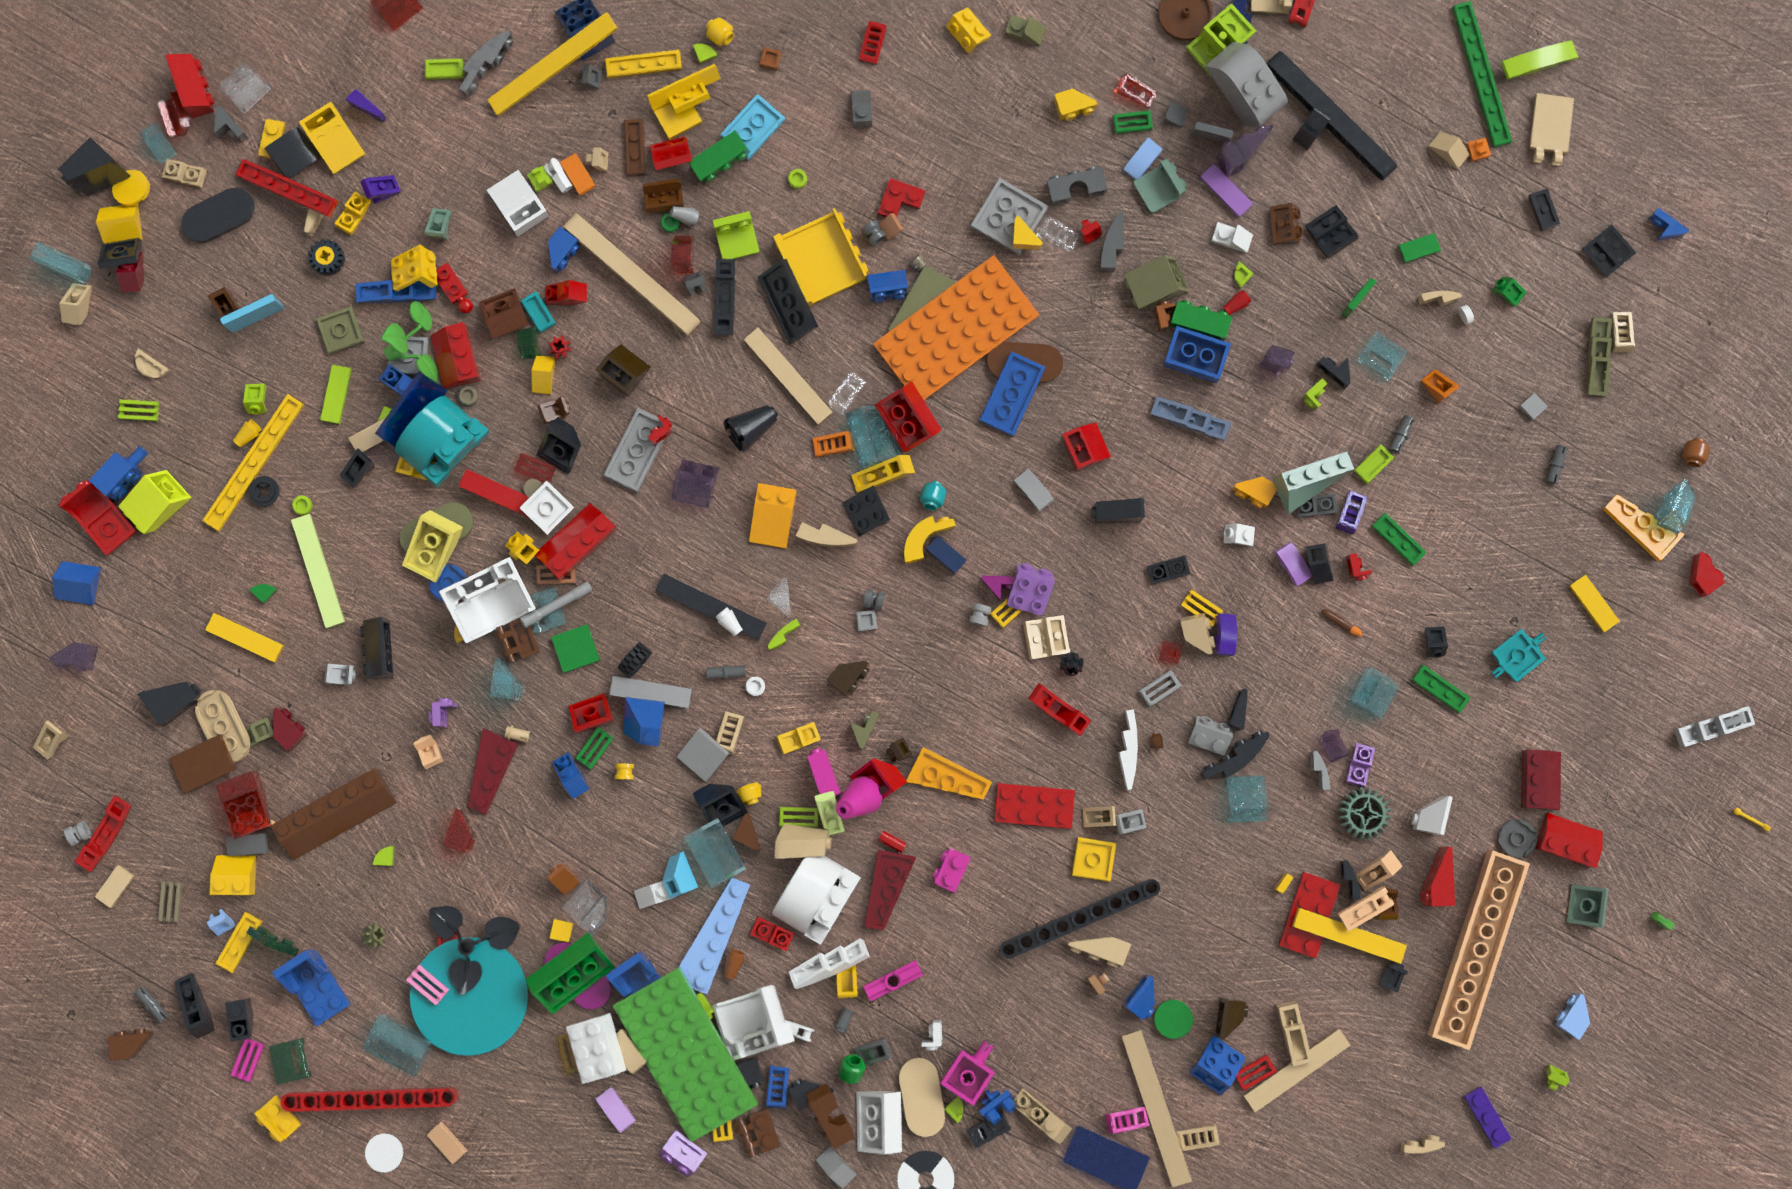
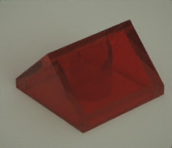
M372 0L370 2L393 31L424 9L418 0Z

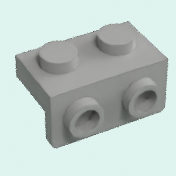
M1197 716L1188 743L1225 756L1233 737V728L1226 723H1217L1208 717Z

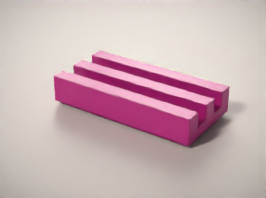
M245 1039L231 1076L251 1082L265 1044L252 1039ZM249 1043H250L251 1046H250L249 1051H248V1053H247L246 1059H245V1061H244V1064H243V1066H242V1069H241L240 1073H238V1070H239L240 1065H241V1063H242L243 1057H244L245 1052H246V1050H247V1047H248V1045H249ZM255 1046H258L252 1065L250 1067L248 1075L246 1076L244 1074L251 1059L252 1053L254 1051Z

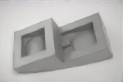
M1029 468L1014 480L1015 484L1023 491L1039 512L1054 501L1052 495Z
M1318 751L1310 752L1311 771H1319V790H1330L1329 775L1325 763Z

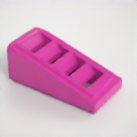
M1145 1106L1105 1114L1109 1134L1150 1126ZM1136 1112L1140 1113L1141 1123H1138ZM1129 1114H1132L1134 1125H1131ZM1121 1116H1124V1121H1125V1126H1124V1127H1123V1124H1122Z

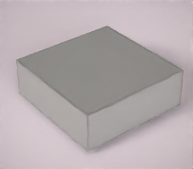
M1534 393L1519 407L1531 420H1534L1547 408V405Z
M875 610L856 612L859 632L878 629Z

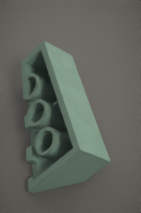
M1344 452L1281 473L1273 479V482L1287 515L1354 470L1348 452Z

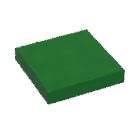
M1370 278L1341 313L1344 318L1347 319L1375 285L1376 280Z
M588 624L551 637L563 673L600 661Z

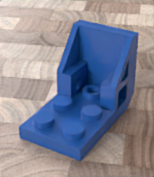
M315 949L305 950L272 972L274 977L291 994L298 996L316 1026L321 1025L351 1005L323 958Z
M643 951L638 952L606 975L612 985L624 997L632 995L661 978Z

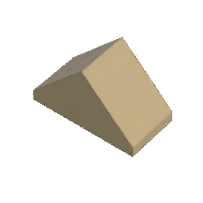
M1439 132L1428 146L1457 170L1470 155L1459 137Z
M1115 806L1083 808L1084 827L1116 826Z

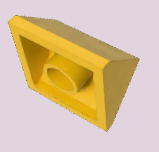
M118 205L99 208L96 224L103 243L134 238L143 240L138 205L132 207Z

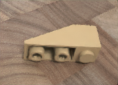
M1112 936L1067 942V945L1071 946V951L1079 954L1085 951L1089 953L1088 957L1097 961L1100 958L1106 959V964L1116 968L1118 965H1124L1131 946L1130 943Z
M1023 1088L1013 1100L1017 1110L1057 1143L1061 1144L1072 1130L1070 1126Z

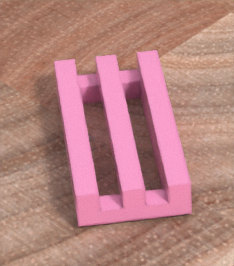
M420 964L406 979L407 982L435 1005L450 990ZM419 971L441 988L443 992L440 993L417 973ZM415 977L417 980H419L423 985H425L429 990H431L435 995H437L438 998L436 999L434 996H432L428 991H426L422 986H420L416 981H414L413 978Z

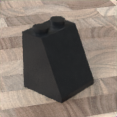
M91 137L57 169L63 174L61 179L71 186L78 194L82 192L87 197L120 183L131 176Z

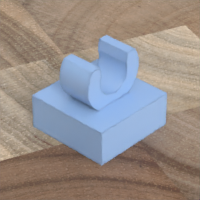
M222 909L219 910L220 915L216 917L211 914L210 920L207 922L208 927L218 936L235 927L234 921Z

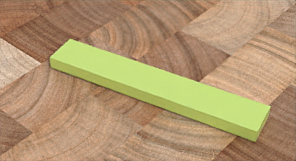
M307 514L292 519V525L325 627L328 629L346 623L311 515Z

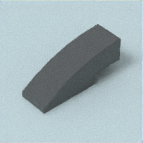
M1123 212L1118 213L1107 233L1102 247L1099 272H1114L1116 269V254H1122Z

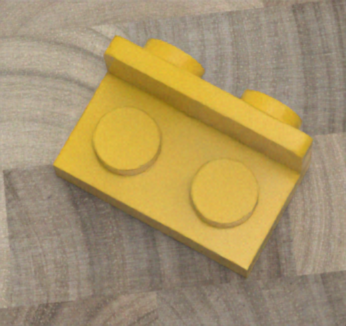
M275 1095L254 1114L257 1116V1122L263 1127L266 1126L270 1131L269 1135L273 1140L283 1142L302 1123L292 1112L281 1108V1100Z

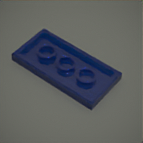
M419 371L375 434L395 447L402 432L412 419L434 399L444 396L448 390Z
M1077 1125L1062 1162L1122 1189H1137L1150 1157Z

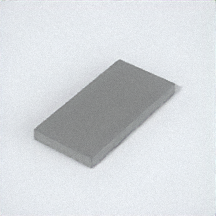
M637 408L603 475L604 477L637 493L639 492L665 440L663 439L654 446L648 438L651 430L657 426L660 428L663 426L657 417Z

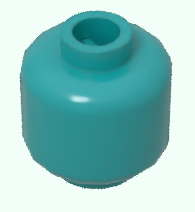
M938 481L926 483L920 495V502L923 504V507L931 511L941 508L946 498V489Z

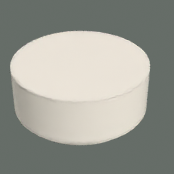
M1467 305L1459 307L1458 311L1465 325L1472 323L1474 316L1470 307Z
M751 677L746 682V690L752 696H759L765 690V683L759 677Z

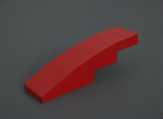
M465 470L459 484L460 488L529 518L519 508L529 498L528 496L473 471Z

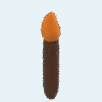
M1322 609V614L1351 634L1362 636V632L1358 627L1352 626L1333 612Z

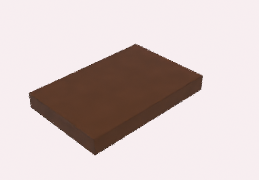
M222 734L169 758L184 794L236 770Z

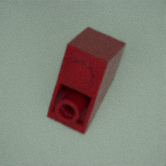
M140 252L137 263L118 266L116 275L121 292L141 291L144 282L143 252Z
M276 707L273 713V737L287 751H292L308 735L304 731L306 728L299 721L295 722L291 718L292 714L285 707L283 709Z

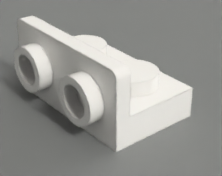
M934 1020L933 1024L929 1026V1038H933V1040H922L921 1047H926V1050H938V1046H942V1020Z

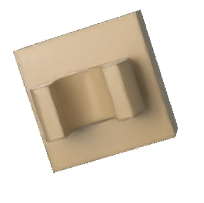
M600 147L593 148V154H586V163L590 162V165L599 171H607L609 153Z

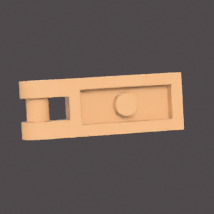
M1385 886L1376 889L1375 892L1337 913L1347 931L1354 929L1394 905L1392 898H1389L1387 895L1388 891ZM1380 898L1382 903L1378 905L1376 900Z

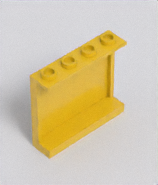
M835 208L832 209V213L782 236L780 233L773 236L782 259H787L809 306L867 280V273H869L865 262L861 263L859 259L861 254L858 247H853L851 240L853 237L850 230H845L842 224L845 220L841 212L837 213Z

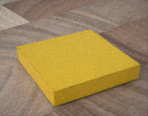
M670 103L653 110L669 140L702 123L694 106L678 114L675 113Z
M1077 837L1072 876L1110 882L1116 843Z

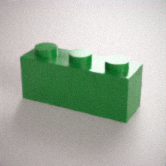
M734 130L694 157L689 164L701 182L710 183L716 179L718 173L721 171L724 173L731 169L732 164L736 161L741 162L746 159L750 151L738 132Z
M1181 300V302L1177 301L1169 326L1173 328L1178 326L1225 341L1232 317L1228 316V313L1224 311H1210V308L1200 305L1197 307L1193 306L1189 301Z

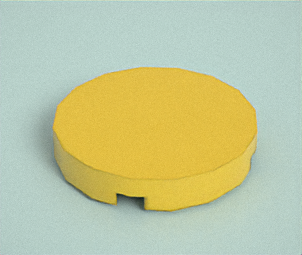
M127 170L126 172L131 176L112 187L113 196L121 205L127 207L136 206L141 200L144 201L150 192L149 180L142 172L137 170Z

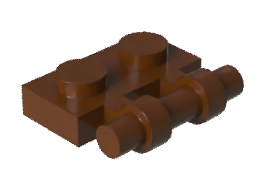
M520 619L508 623L510 631L505 632L503 625L496 627L497 639L501 641L504 649L503 655L507 657L509 664L516 661L514 654L517 652L520 653L521 659L540 652L531 627L524 628ZM508 637H514L516 647L511 648Z
M768 1108L750 1114L751 1123L745 1124L744 1118L736 1120L738 1125L737 1131L742 1136L744 1141L743 1147L747 1151L749 1158L757 1155L754 1149L757 1146H760L762 1153L781 1146ZM754 1129L757 1140L754 1141L751 1140L748 1132Z

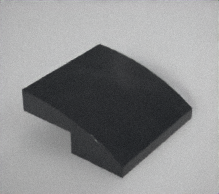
M296 126L264 148L283 176L289 179L320 159V156L299 126Z
M1337 205L1305 225L1308 233L1327 259L1359 238V235L1347 222V217Z
M1612 224L1582 248L1606 278L1636 254L1635 250Z

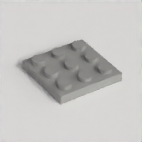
M999 178L971 224V228L1020 255L1023 249L1012 248L1015 217L1018 215L1034 232L1048 206Z

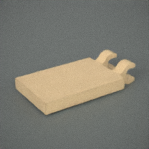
M1536 93L1529 149L1534 150L1533 163L1540 164L1544 160V151L1553 153L1551 165L1559 166L1562 163L1563 154H1567L1569 148L1574 98Z

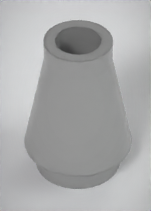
M672 206L670 217L688 226H695L699 218V211H696L695 208Z

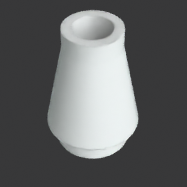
M728 607L716 616L717 622L733 636L743 630L733 611L729 610Z

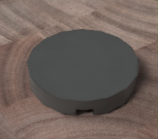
M1513 819L1505 822L1500 827L1497 834V842L1504 854L1513 858L1525 857L1535 849L1537 844L1536 832L1530 823L1524 820Z

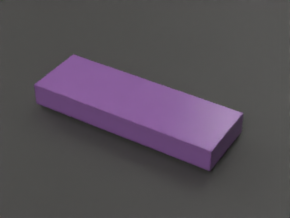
M1215 164L1200 176V179L1238 218L1253 205Z

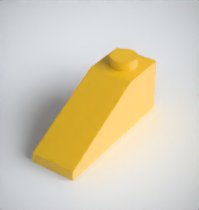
M898 455L851 476L857 493H860L873 485L878 487L914 474L915 471L910 455Z

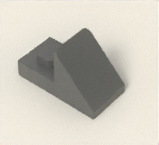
M218 105L216 107L214 134L220 138L226 132H229L235 140L239 138L244 142L248 139L247 135L224 109Z

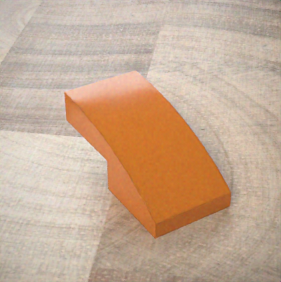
M576 153L560 162L580 196L596 187Z

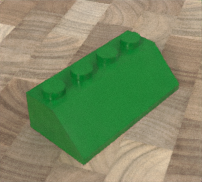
M588 932L526 978L525 981L532 994L553 1015L616 967L599 943Z

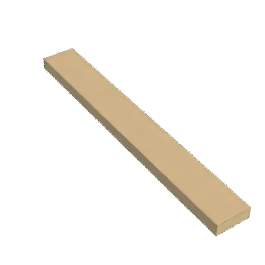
M1139 1030L1123 1035L1122 1039L1171 1185L1176 1187L1190 1183L1192 1179L1142 1031Z

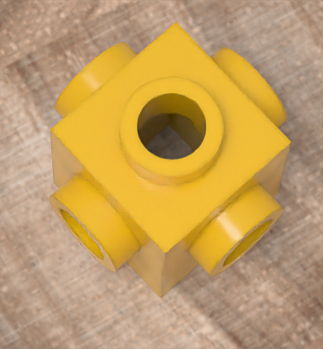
M518 531L510 537L505 545L510 550L508 554L516 561L520 558L525 564H528L539 551L532 544L534 540L526 533L522 536Z

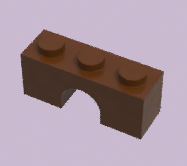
M827 1083L806 1094L808 1099L806 1106L810 1113H815L816 1117L814 1120L818 1128L823 1127L825 1132L822 1134L827 1143L831 1142L835 1149L855 1138L844 1113L836 1117L829 1116L833 1110L839 1107Z

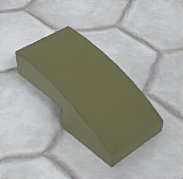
M268 717L245 728L250 738V747L273 737V728Z

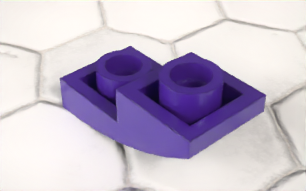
M1220 613L1216 616L1218 634L1214 636L1217 655L1234 656L1237 644L1236 615Z

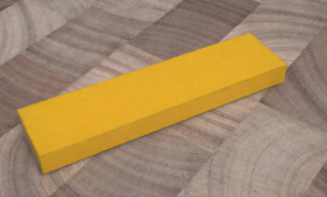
M680 50L605 58L608 79L682 70Z
M213 613L205 629L275 663L284 645L216 613Z

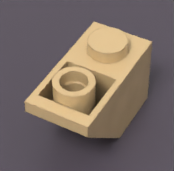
M1204 613L1182 618L1181 626L1185 641L1208 655L1212 654L1213 648L1216 646L1214 637L1209 635L1208 629H1211L1209 618H1205Z

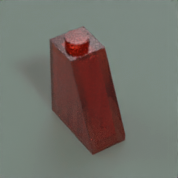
M694 236L674 237L671 244V263L675 273H694Z

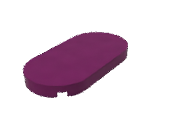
M564 942L552 946L546 953L544 965L572 944ZM605 975L573 1000L583 1008L597 1009L609 1000L611 983Z

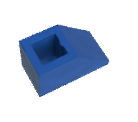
M561 227L556 230L548 241L551 266L554 272L563 271L568 265V259L571 255H576L580 249L578 239Z
M391 364L387 366L379 377L381 382L413 405H416L426 391L421 385Z
M569 752L552 762L562 785L573 799L589 790L584 776Z

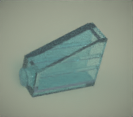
M38 241L29 258L42 268L81 284H84L91 274V267L86 263Z

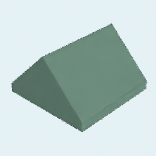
M1572 884L1567 923L1604 928L1609 889Z

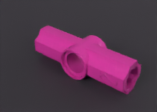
M916 960L863 987L871 1002L923 976ZM892 975L897 976L899 979V983L896 986H890L887 982L888 978Z

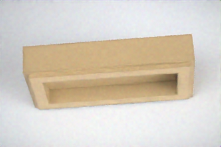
M117 865L95 898L109 908H113L135 875L121 865Z

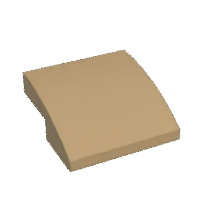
M1064 615L1023 622L1029 660L1063 655L1070 652Z

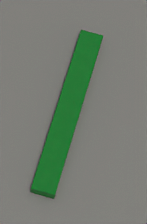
M1468 1L1453 5V14L1492 146L1496 148L1511 144L1513 141L1472 2Z

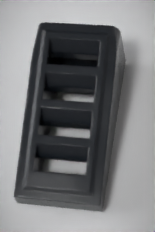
M1245 688L1239 691L1227 722L1229 726L1238 730H1244L1248 696V690Z

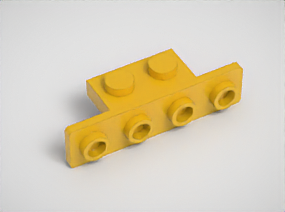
M715 64L710 65L648 94L647 98L651 108L655 110L670 103L675 113L678 114L711 99L705 86L720 80L718 69Z

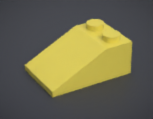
M431 510L424 513L419 518L402 566L436 583L458 543L463 527Z

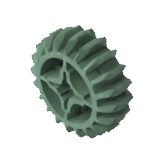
M1358 788V794L1355 790H1352V797L1346 794L1345 798L1348 802H1340L1345 808L1338 809L1339 812H1344V815L1338 817L1339 819H1345L1341 826H1349L1345 832L1349 833L1353 830L1352 837H1356L1359 833L1360 840H1363L1365 835L1367 840H1370L1372 838L1371 833L1374 837H1378L1377 830L1384 833L1385 830L1382 828V825L1388 827L1389 824L1385 822V819H1391V816L1386 815V812H1390L1391 808L1384 807L1389 802H1381L1384 795L1381 794L1376 797L1378 791L1374 790L1371 794L1370 788H1366L1365 793L1363 788ZM1364 797L1359 809H1351L1356 800ZM1370 799L1377 805L1379 813L1371 809ZM1364 808H1365V811H1366L1367 813L1373 814V815H1371V816H1366V817H1365L1366 819H1364V815H1361L1360 813H1356V812L1364 811ZM1350 814L1358 818L1360 828L1352 822ZM1370 819H1378L1374 827L1366 830V825H1368Z

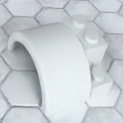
M510 557L439 591L446 608L449 609L466 643L535 610V606ZM499 579L507 580L501 584L498 583ZM462 598L463 602L458 604V601Z
M826 856L804 857L777 902L772 915L821 945L861 877ZM839 878V885H834L836 880ZM813 919L817 921L814 925H810Z
M774 985L756 989L757 991L713 1005L723 1043L733 1060L794 1041L790 1024L785 1022Z

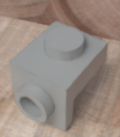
M326 664L324 683L351 685L352 681L355 680L356 674L355 670H353V665Z

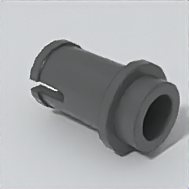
M842 1007L837 1024H834L836 1026L835 1030L846 1034V1031H849L848 1025L854 1011Z

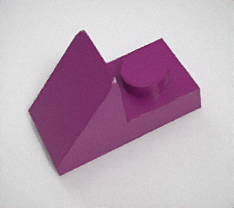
M982 575L981 581L1000 601L1001 586H1005L1004 589L1011 590L1015 577Z

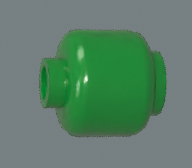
M855 1054L843 1057L838 1069L840 1079L848 1084L860 1082L866 1069L864 1060Z

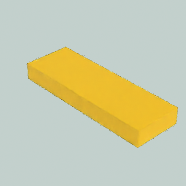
M1586 575L1569 586L1603 633L1620 622Z
M244 912L215 964L234 973L263 921L248 912Z

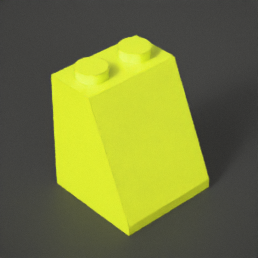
M167 470L144 475L122 501L119 508L136 525L140 532L146 534L156 531L192 497Z

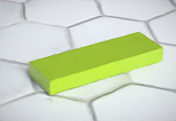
M332 365L321 421L341 424L352 372L351 368Z

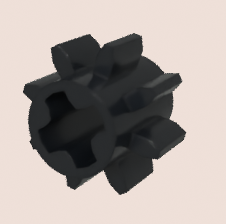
M1069 652L1065 657L1061 656L1060 670H1064L1068 676H1075L1078 672H1082L1084 659L1079 658L1077 653Z

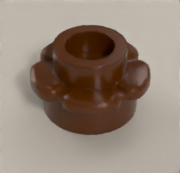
M1153 732L1152 737H1149L1150 746L1158 751V749L1164 748L1161 733L1155 734Z

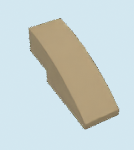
M802 522L796 534L797 539L818 546L849 547L856 546L858 542L857 539L825 524H822L820 530Z
M1291 1001L1276 1005L1292 1066L1312 1062L1298 1003Z

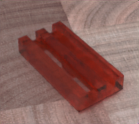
M520 453V458L517 460L516 467H514V471L543 483L546 480L551 483L557 469L553 465ZM526 459L538 465L551 469V472H547L543 469L523 462V460ZM522 465L536 472L548 476V479H544L540 476L520 469V467Z

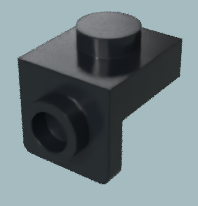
M1393 961V964L1386 963L1378 985L1398 993L1404 975H1407L1408 971L1404 969V965Z

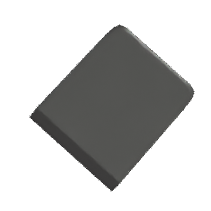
M1170 102L1164 123L1183 127L1187 109L1174 102Z

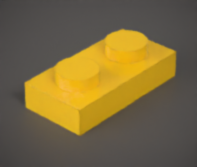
M266 119L258 154L260 157L271 159L264 148L284 135L285 122Z

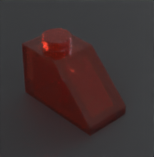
M455 808L443 846L468 853L469 850H472L475 839H473L474 833L463 810Z

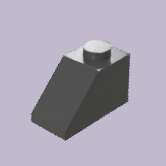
M870 90L852 91L853 127L872 128Z

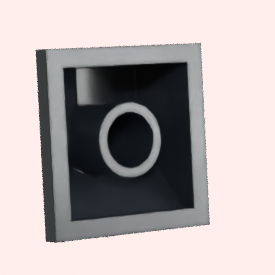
M557 417L547 427L536 454L568 475L581 448L574 426Z
M708 784L693 792L699 808L714 831L748 813L731 785Z

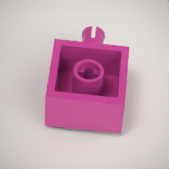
M983 1040L975 1055H970L961 1049L941 1079L940 1084L974 1106L995 1073L984 1062L994 1047L990 1044L988 1045ZM970 1072L972 1080H966L965 1082L963 1074Z

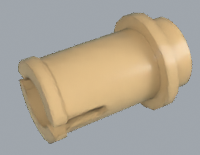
M513 725L511 727L507 726L505 738L528 743L530 731L513 728Z

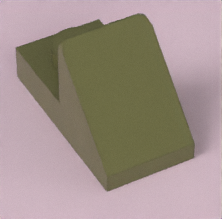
M1011 14L1005 34L1040 46L1046 27L1031 16L1026 20Z
M872 711L871 715L867 713L863 724L866 725L865 728L850 722L859 748L862 750L880 715Z

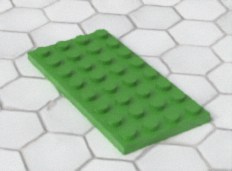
M680 967L613 1005L638 1051L646 1060V1065L690 1142L758 1105L756 1098Z

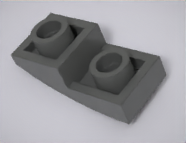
M1336 494L1314 496L1297 508L1298 517L1338 513Z
M250 833L247 835H229L225 837L227 856L269 852L267 833Z

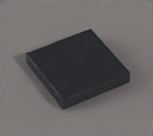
M134 238L102 244L98 260L99 268L137 263L142 246L141 239Z

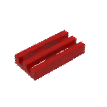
M1265 1054L1241 1068L1236 1076V1080L1242 1091L1277 1071L1268 1055ZM1266 1060V1064L1240 1078L1239 1075ZM1270 1067L1271 1070L1245 1085L1243 1084V1081Z

